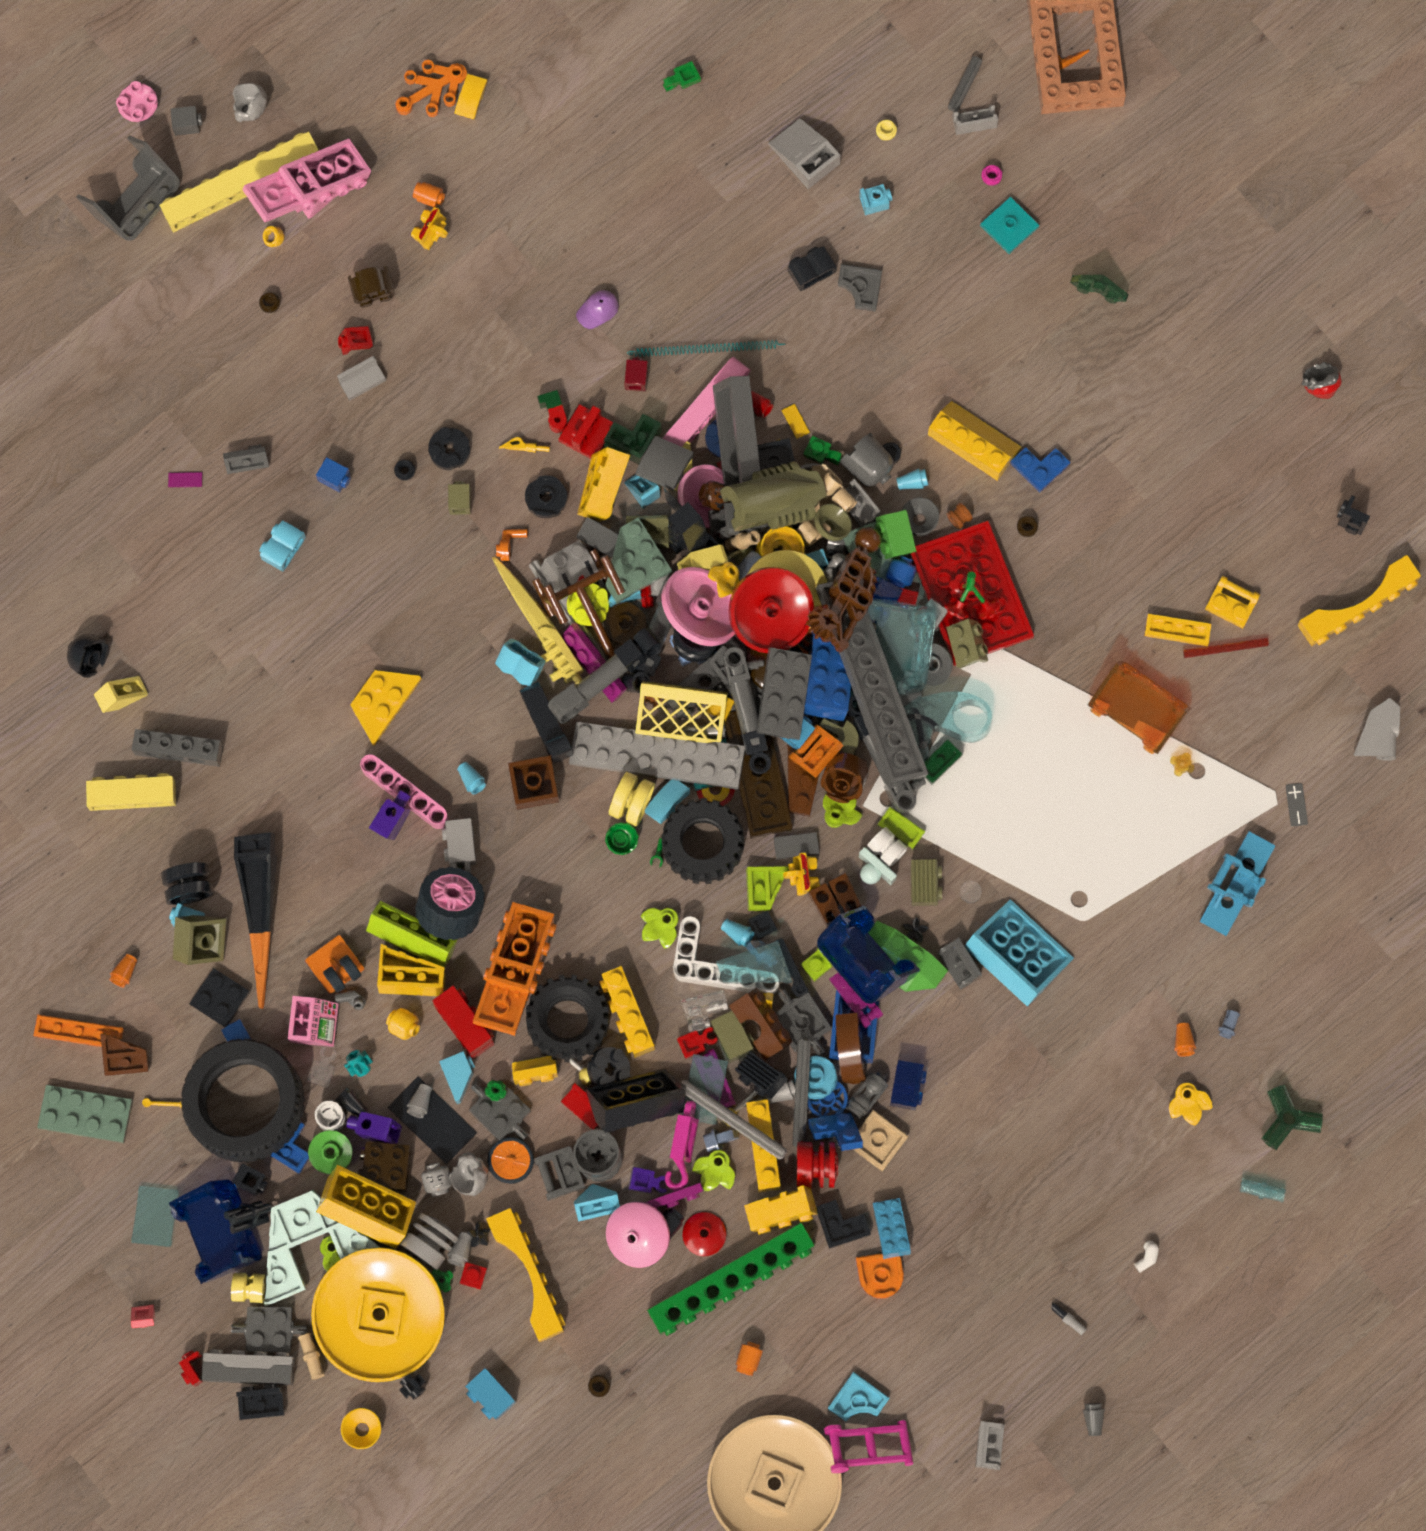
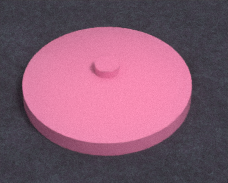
M687 567L676 571L664 584L661 595L664 612L672 626L681 635L700 645L718 646L729 641L735 635L728 613L731 594L719 598L717 582L707 577L708 570Z

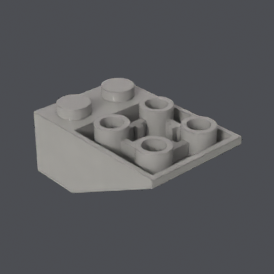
M798 119L768 143L807 189L811 188L840 165L841 155L828 140L802 119Z

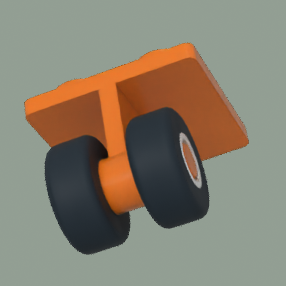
M340 935L305 959L307 965L329 994L335 991L339 993L346 987L345 984L351 979L353 981L361 977V972L364 971V967Z

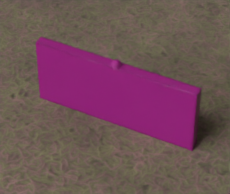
M202 472L168 473V488L202 487Z

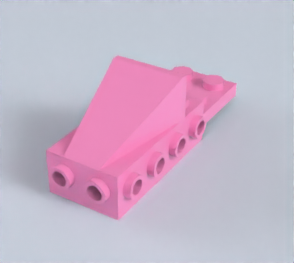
M346 139L298 160L284 164L279 168L278 172L244 185L243 191L265 223L294 210L297 213L303 211L307 218L310 219L336 196L342 197L353 189L363 188L367 184L371 170L351 140Z

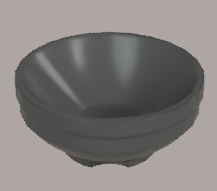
M922 497L913 498L903 506L902 511L907 510L912 535H927L938 525V508L929 499ZM918 514L923 515L926 519V522L921 526L913 522V518Z

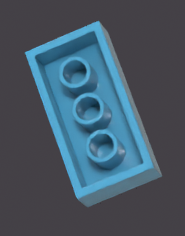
M900 1198L873 1203L883 1259L911 1254Z

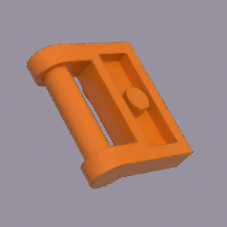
M817 724L804 744L795 753L792 752L788 756L795 764L802 767L815 778L844 746ZM819 737H821V738L815 743V745L808 751V753H807L803 758H801V757L807 752V750L814 744V742H815Z

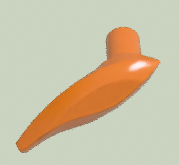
M1089 49L1070 55L1065 59L1058 55L1059 69H1064L1090 52Z

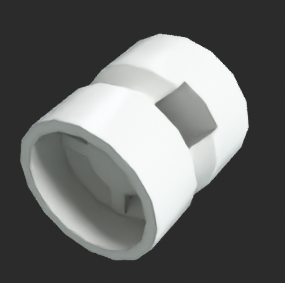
M885 827L869 842L867 848L874 855H880V860L890 868L904 855L908 848L900 840H894L895 835Z
M325 1101L317 1106L315 1110V1120L323 1131H340L344 1127L346 1116L338 1103Z

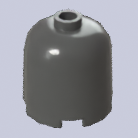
M871 432L854 446L855 449L849 455L846 454L840 460L865 486H875L878 483L884 485L892 477L889 473L894 467V460Z

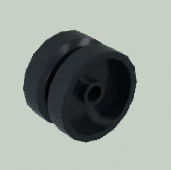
M674 629L672 639L674 649L680 657L687 661L696 663L706 661L718 649V646H705L692 642Z
M185 863L170 867L160 873L163 885L169 887L164 892L168 905H177L178 903L183 905L205 900L213 895L212 884L206 880L210 876L207 863Z

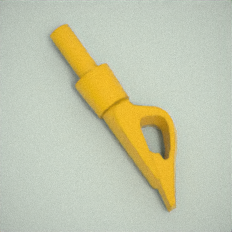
M515 437L499 446V449L534 453L536 451L550 452L549 446H538L536 443L526 444L520 437ZM519 441L520 444L512 445L511 443Z

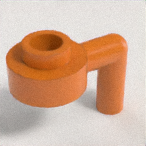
M505 529L502 532L500 544H496V556L500 557L501 561H510V538H528V529Z

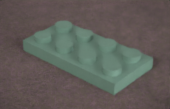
M46 1085L37 1128L124 1143L133 1100Z

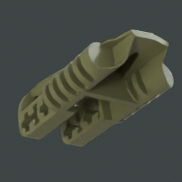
M795 461L755 471L752 474V480L729 485L720 490L723 501H732L735 517L731 520L735 532L768 524L774 530L801 523L805 520H812L816 514L814 506L817 505L819 500L826 497L824 482L818 471L800 469L799 464Z

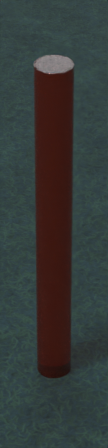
M1268 638L1186 649L1183 650V657L1190 658L1269 646Z

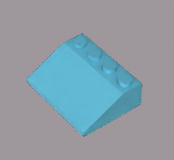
M1011 899L983 924L964 946L976 960L1027 1007L1074 959Z

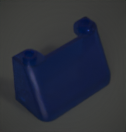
M862 906L839 914L819 936L817 946L856 994L865 1003L873 1004L913 979L921 970L910 959H902L896 965L869 935V931L873 928L875 921L872 913L866 906Z
M229 1179L209 1181L169 1202L173 1218L187 1223L201 1258V1262L196 1264L195 1275L200 1284L211 1282L262 1259V1251L254 1230L249 1231L247 1229L232 1234L229 1220H226L224 1217L225 1211L238 1208L240 1204H243L236 1186Z

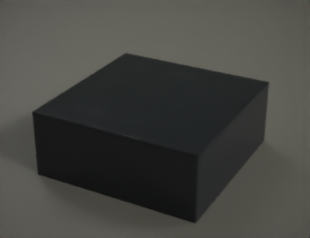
M768 910L748 919L757 940L777 931Z

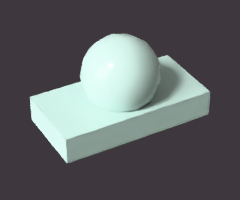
M864 847L859 852V858L866 863L860 870L863 882L875 884L882 877L890 885L894 883L897 877L896 873L867 848Z

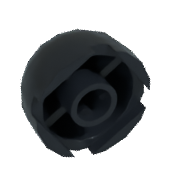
M83 634L70 642L67 650V662L70 668L84 678L96 675L98 672L95 669L99 664L103 667L108 657L109 647L105 644L106 641L93 634Z

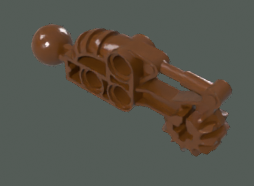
M872 527L861 528L856 533L854 542L857 548L846 556L829 589V595L833 600L831 605L823 604L822 607L816 606L807 616L809 620L805 625L811 627L808 633L813 632L815 634L814 639L820 637L822 642H831L837 652H843L848 648V642L857 622L863 619L873 602L877 577L875 576L876 570L870 566L872 558L868 556V553L877 551L882 539L880 533ZM846 608L851 622L842 635L841 616Z

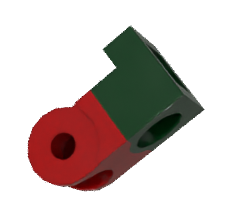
M555 390L537 396L540 409L545 407L547 409L551 431L554 433L563 432L567 425V419L558 391Z

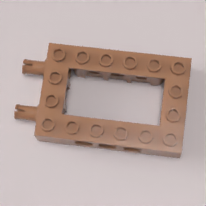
M1027 0L1041 114L1124 106L1126 95L1113 0ZM1093 10L1094 43H1097V62L1100 65L1099 80L1061 83L1053 14L1062 15V13L1078 12L1079 14L1083 13V11Z

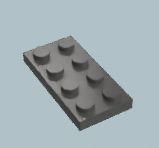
M768 648L756 733L800 740L812 655Z

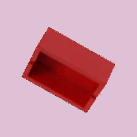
M452 986L433 999L432 1002L440 1016L472 1060H474L494 1045L492 1040L494 1035L490 1028L473 1024L476 1013L475 1007L471 1006L469 1008L467 1005L469 1003L468 998L461 988L456 990Z

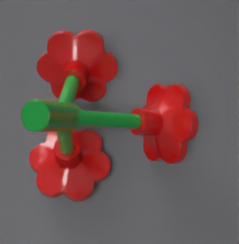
M968 572L967 577L958 574L954 580L949 582L950 594L953 598H958L956 603H945L944 608L947 609L949 614L959 619L968 618L969 613L964 608L965 600L969 598V595L975 593L980 600V606L976 609V612L979 614V618L983 620L987 617H994L996 611L1000 610L1001 604L997 597L991 599L983 598L974 586L976 574Z

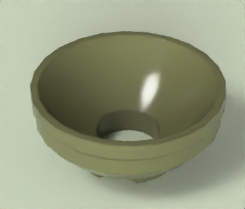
M825 504L815 514V526L824 538L831 541H840L850 533L852 527L850 517L841 507L834 504ZM826 523L830 525L832 528V532H827L824 529L823 524Z

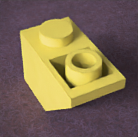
M716 545L689 553L677 563L679 570L687 567H696L709 571L714 566H721L728 562L723 545Z

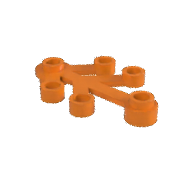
M425 60L422 63V70L425 74L436 73L444 76L440 79L416 75L413 70L406 71L404 79L407 84L412 85L415 83L426 87L408 98H398L395 103L397 112L401 115H408L412 111L413 104L432 94L430 103L426 106V113L429 117L437 116L442 88L449 83L448 93L444 95L443 100L446 106H454L456 104L455 96L458 84L464 82L467 76L466 68L458 63L444 67L434 65L431 60ZM426 65L432 66L431 69H425L424 67ZM460 71V74L454 75L453 72ZM409 75L414 76L412 80L407 79ZM452 97L453 101L447 102L446 99ZM407 102V105L402 107L400 103ZM430 108H435V109H436L435 112H432V113L429 112L428 110H429Z

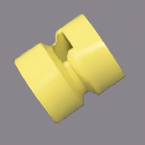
M247 1273L233 1274L231 1285L232 1301L245 1302L246 1299H249L251 1303H264L266 1292L265 1274H252L251 1277H248Z

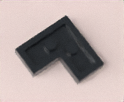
M836 1200L816 1206L817 1215L829 1249L871 1236L864 1214L843 1220Z

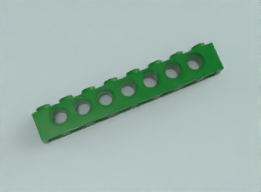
M800 1223L648 1309L647 1312L659 1334L663 1335L665 1333L666 1336H669L678 1330V1325L682 1323L688 1325L697 1320L696 1315L704 1311L707 1314L716 1309L715 1304L722 1300L724 1303L731 1301L736 1297V1292L740 1290L746 1292L755 1287L754 1282L759 1279L765 1281L774 1276L773 1271L779 1268L782 1270L789 1268L793 1265L792 1261L800 1257L802 1260L813 1253L811 1250L814 1249L815 1245L803 1224ZM786 1243H793L796 1246V1251L788 1254L784 1251L783 1247ZM771 1253L777 1257L775 1264L769 1265L764 1261L767 1254ZM750 1264L758 1268V1272L753 1276L745 1272V1268ZM728 1276H736L739 1280L738 1284L734 1287L728 1286L726 1284ZM711 1286L719 1289V1295L715 1298L709 1297L706 1293L707 1289ZM692 1297H696L700 1301V1305L695 1309L687 1305L688 1300ZM672 1308H677L681 1312L680 1317L676 1320L668 1317V1312Z

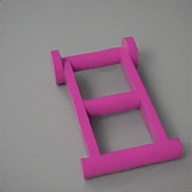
M898 1421V1425L846 1430H842L841 1425L825 1427L824 1433L830 1436L834 1465L830 1467L831 1473H843L852 1466L904 1462L905 1466L913 1465L906 1421ZM899 1432L903 1455L877 1457L873 1434ZM865 1435L868 1458L843 1460L839 1437Z

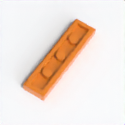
M37 1014L33 1036L102 1047L101 1033L122 1039L124 1028Z

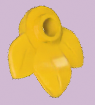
M731 562L712 567L707 576L709 579L717 582L719 598L732 595L735 587L740 582L738 568Z
M1187 1082L1181 1083L1176 1088V1097L1169 1104L1171 1118H1177L1182 1115L1188 1123L1194 1126L1200 1121L1202 1110L1212 1109V1101L1209 1095L1204 1091L1197 1090L1193 1084ZM1185 1090L1190 1091V1096L1187 1098L1183 1096Z

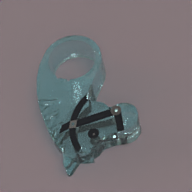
M941 692L919 698L904 706L924 762L929 758L928 745L931 743L935 732H941L963 742L974 743L984 739L992 727V712L988 703L982 698L969 693ZM966 706H976L984 711L987 716V722L979 731L972 733L964 732L954 723L953 714L955 711H959Z

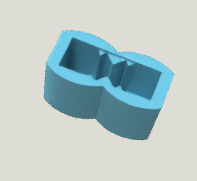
M282 520L280 524H276L271 531L272 537L268 542L265 541L261 545L259 552L263 561L283 572L306 537L304 532Z
M511 638L503 645L495 664L502 672L513 675L520 684L530 686L537 681L546 661L537 653L528 650L521 642Z

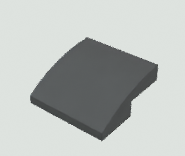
M655 436L645 452L635 475L674 491L683 477L684 470L693 458V452Z

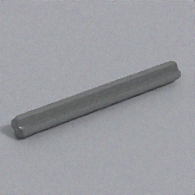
M806 1038L798 1039L792 1139V1145L797 1147V1142H805L811 1047L810 1039Z

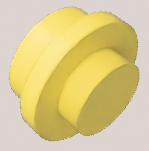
M883 120L876 127V134L882 140H891L897 133L896 125L890 120Z

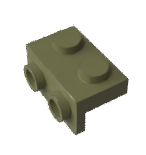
M667 515L626 516V524L636 518L640 519L658 549H669Z
M967 619L946 627L957 668H963L979 661H988V648L983 642V629L978 621Z

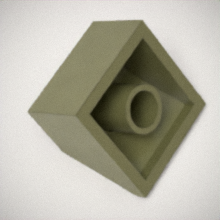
M199 915L175 917L173 959L186 965L223 961L226 918Z

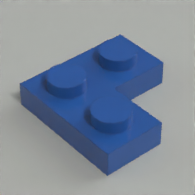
M1026 447L1010 462L1039 493L1071 463L1056 448L1040 462Z
M851 1113L809 1119L808 1126L814 1140L836 1137L841 1151L863 1148V1140Z
M303 1123L299 1124L298 1130L294 1132V1136L290 1141L285 1143L284 1147L278 1150V1152L271 1155V1157L298 1174L302 1172L309 1161L308 1153L294 1145L305 1127Z

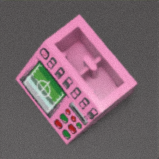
M293 996L288 1032L289 1042L334 1047L339 1004L317 998Z

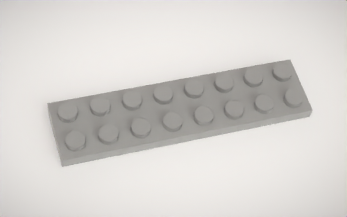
M576 722L572 743L573 756L570 757V765L739 789L745 748L742 745L721 742L702 743L636 734V730Z

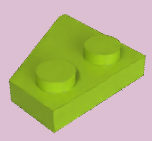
M788 866L746 868L748 911H769L784 880L783 873L789 870Z

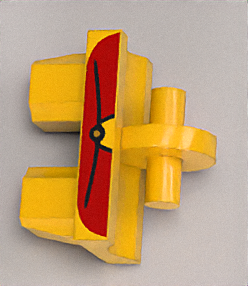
M435 207L432 211L424 210L420 219L425 223L423 228L414 227L411 232L414 240L418 241L424 249L430 250L434 241L437 242L439 237L446 238L448 232L444 230L446 217Z
M799 853V856L793 857V863L788 864L789 871L783 873V878L790 879L791 886L796 885L797 896H802L820 886L818 877H809L808 871L817 869L816 857L807 856L806 853Z

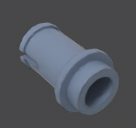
M1233 1010L1226 1011L1222 1027L1218 1028L1221 1037L1231 1039L1232 1036H1235L1234 1029L1240 1017L1238 1012Z

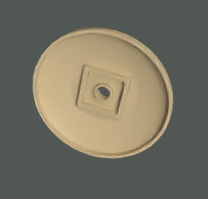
M767 1415L756 1417L740 1424L720 1442L709 1465L707 1488L712 1510L726 1531H823L837 1510L841 1496L842 1478L841 1473H831L830 1467L834 1465L832 1448L816 1429L792 1417ZM776 1477L781 1481V1486L778 1490H771L768 1487L770 1478Z

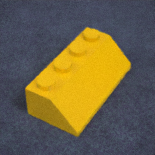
M953 401L939 412L928 429V436L997 481L1021 449L1020 445Z

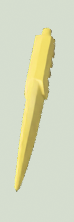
M492 557L511 595L541 641L542 649L546 651L541 657L546 662L552 660L554 667L558 669L549 675L551 680L555 682L563 677L566 684L573 680L577 685L583 680L580 675L584 670L533 596L498 558Z

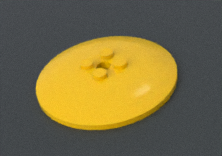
M369 1248L344 1257L324 1275L317 1287L312 1303V1327L316 1341L323 1354L343 1373L369 1382L393 1381L417 1370L435 1351L444 1328V1301L434 1277L419 1261L397 1250ZM376 1308H382L385 1311V1318L383 1320H377L374 1317L373 1312Z

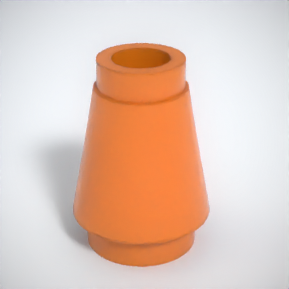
M126 954L111 971L109 980L113 984L124 988L126 984L130 983L137 959L132 955Z
M1177 1024L1174 1050L1177 1051V1055L1180 1057L1194 1055L1196 1045L1190 1024Z

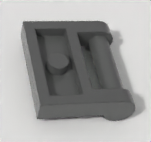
M571 1146L534 1159L535 1166L539 1168L547 1191V1201L585 1188L574 1160ZM549 1161H553L562 1187L561 1189L555 1190L546 1164Z

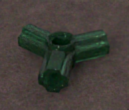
M1285 1085L1267 1091L1277 1119L1261 1138L1267 1146L1276 1151L1292 1130L1321 1133L1323 1114L1296 1110ZM1284 1114H1291L1294 1118V1123L1287 1124L1283 1119Z

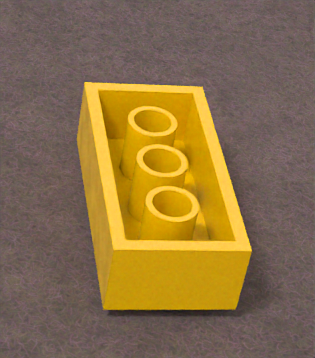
M337 1165L327 1178L316 1212L396 1249L406 1236L416 1202Z

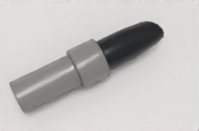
M1052 1303V1311L1065 1324L1070 1325L1082 1336L1087 1328L1077 1321L1070 1312L1068 1313L1056 1303Z

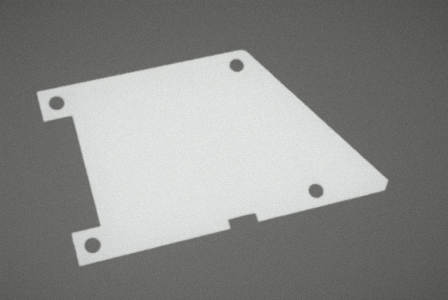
M1002 649L988 654L987 662L979 661L960 668L970 673L971 676L924 762L947 739L963 756L933 785L925 779L926 785L913 791L917 800L915 807L908 814L901 815L925 831L922 838L1080 921H1087L1278 805L1274 790L1139 720L1134 729L1105 715L1110 706L1109 704ZM1191 764H1202L1205 768V775L1200 779H1193L1188 773V768ZM879 775L863 807L883 817L889 807L882 805L880 802V795L885 791V784ZM902 797L899 799L903 807L910 806L907 798ZM1082 891L1087 895L1088 902L1084 907L1078 908L1071 903V895L1074 892Z

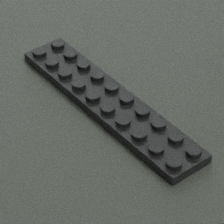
M833 582L819 584L815 588L821 605H831L833 600L829 595V589ZM846 608L841 616L842 635L851 622ZM867 610L863 619L857 622L848 642V648L843 652H839L886 782L890 786L925 777L928 775Z

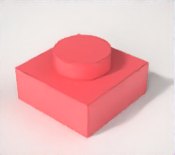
M154 1305L131 1307L132 1328L154 1326Z

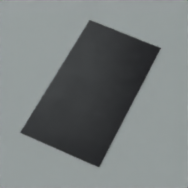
M417 1077L387 1108L447 1165L477 1132L433 1090L430 1094L428 1112L424 1114L423 1118H417L408 1114L407 1104L418 1090L419 1085H427Z

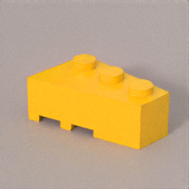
M606 447L591 456L577 515L588 517L598 522H602L611 516L613 511L612 505L630 455Z
M381 944L377 980L379 994L439 996L445 992L446 975L444 967L420 958L411 957L402 951L398 952Z
M803 1185L797 1187L798 1190L789 1193L785 1191L778 1196L767 1197L744 1205L751 1231L758 1232V1235L771 1232L770 1228L779 1226V1229L792 1226V1221L800 1219V1223L812 1220V1216L818 1213L811 1188Z

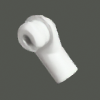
M1151 1240L1145 1242L1143 1246L1145 1249L1144 1258L1134 1263L1139 1273L1154 1265L1157 1261L1159 1248Z

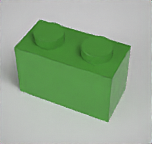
M907 510L876 518L875 528L880 533L882 539L880 548L885 559L916 552Z

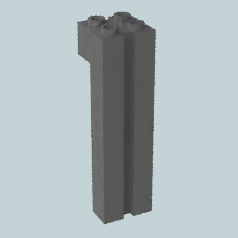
M730 376L712 386L723 482L727 486L752 480L753 472L760 471L749 376ZM732 501L724 503V508L720 511H708L710 535L718 536L719 539H729L731 535H738L742 532L756 531L760 533L759 530L767 527V524L735 532L731 520L735 517Z

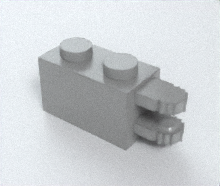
M468 818L445 821L446 827L442 828L443 841L447 840L448 848L444 849L445 862L449 861L450 867L453 868L465 866V871L471 873L470 865H476L472 820Z

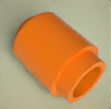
M418 182L413 192V198L417 199V202L437 208L438 205L441 206L443 204L445 194L443 193V188L426 182Z
M747 1342V1345L742 1344L735 1364L737 1365V1372L753 1376V1373L757 1371L763 1353L762 1350H759L760 1345L752 1342Z

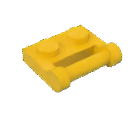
M1222 575L1205 610L1243 629L1261 594L1253 593L1229 581L1227 577ZM1223 588H1226L1248 599L1250 602L1247 606L1221 591Z

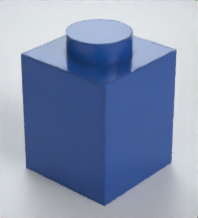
M327 457L316 474L319 482L339 493L342 488L348 486L351 480L348 468Z

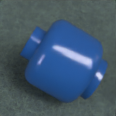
M900 556V559H892L886 572V578L889 580L888 583L903 589L905 586H910L917 571L916 567L911 564L913 560Z

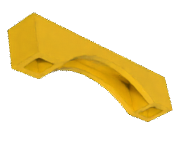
M1408 555L1389 565L1379 588L1363 602L1341 610L1318 609L1301 619L1297 626L1311 647L1315 644L1320 646L1330 639L1328 636L1336 633L1338 635L1347 629L1346 625L1354 622L1356 624L1365 618L1364 614L1371 611L1374 613L1382 608V603L1389 600L1392 602L1401 596L1400 592L1407 589V591L1415 588L1421 575Z
M511 1208L486 1218L496 1242L506 1246L515 1253L529 1273L534 1295L530 1322L539 1343L563 1333L562 1326L566 1324L561 1313L556 1314L553 1306L557 1305L552 1292L547 1294L544 1286L548 1285L544 1273L539 1274L536 1265H539L535 1253H530L527 1245L531 1243L526 1232L521 1233L518 1225L522 1224L518 1213H512Z

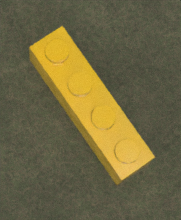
M768 1099L746 1102L748 1123L774 1140ZM751 1141L758 1192L780 1190L776 1157Z

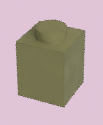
M462 481L448 484V510L450 515L471 514V489L469 484Z

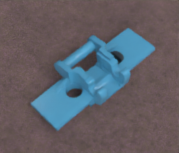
M1249 831L1235 857L1229 854L1224 855L1223 858L1225 860L1212 884L1207 886L1215 894L1199 922L1227 936L1243 905L1252 907L1260 887L1264 886L1266 879L1259 878V875L1275 848L1274 844ZM1231 865H1233L1238 870L1229 887L1224 891L1219 887ZM1230 897L1233 900V906L1228 909L1224 908L1221 904L1222 898Z

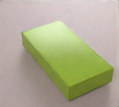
M889 807L878 823V826L881 828L887 827L895 835L894 837L911 849H914L925 833L923 829L891 807Z

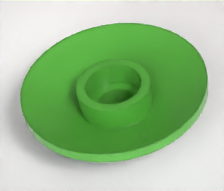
M323 1131L317 1134L309 1145V1160L315 1169L325 1174H331L337 1165L346 1168L352 1158L351 1143L344 1134L338 1131ZM327 1148H334V1154H327Z

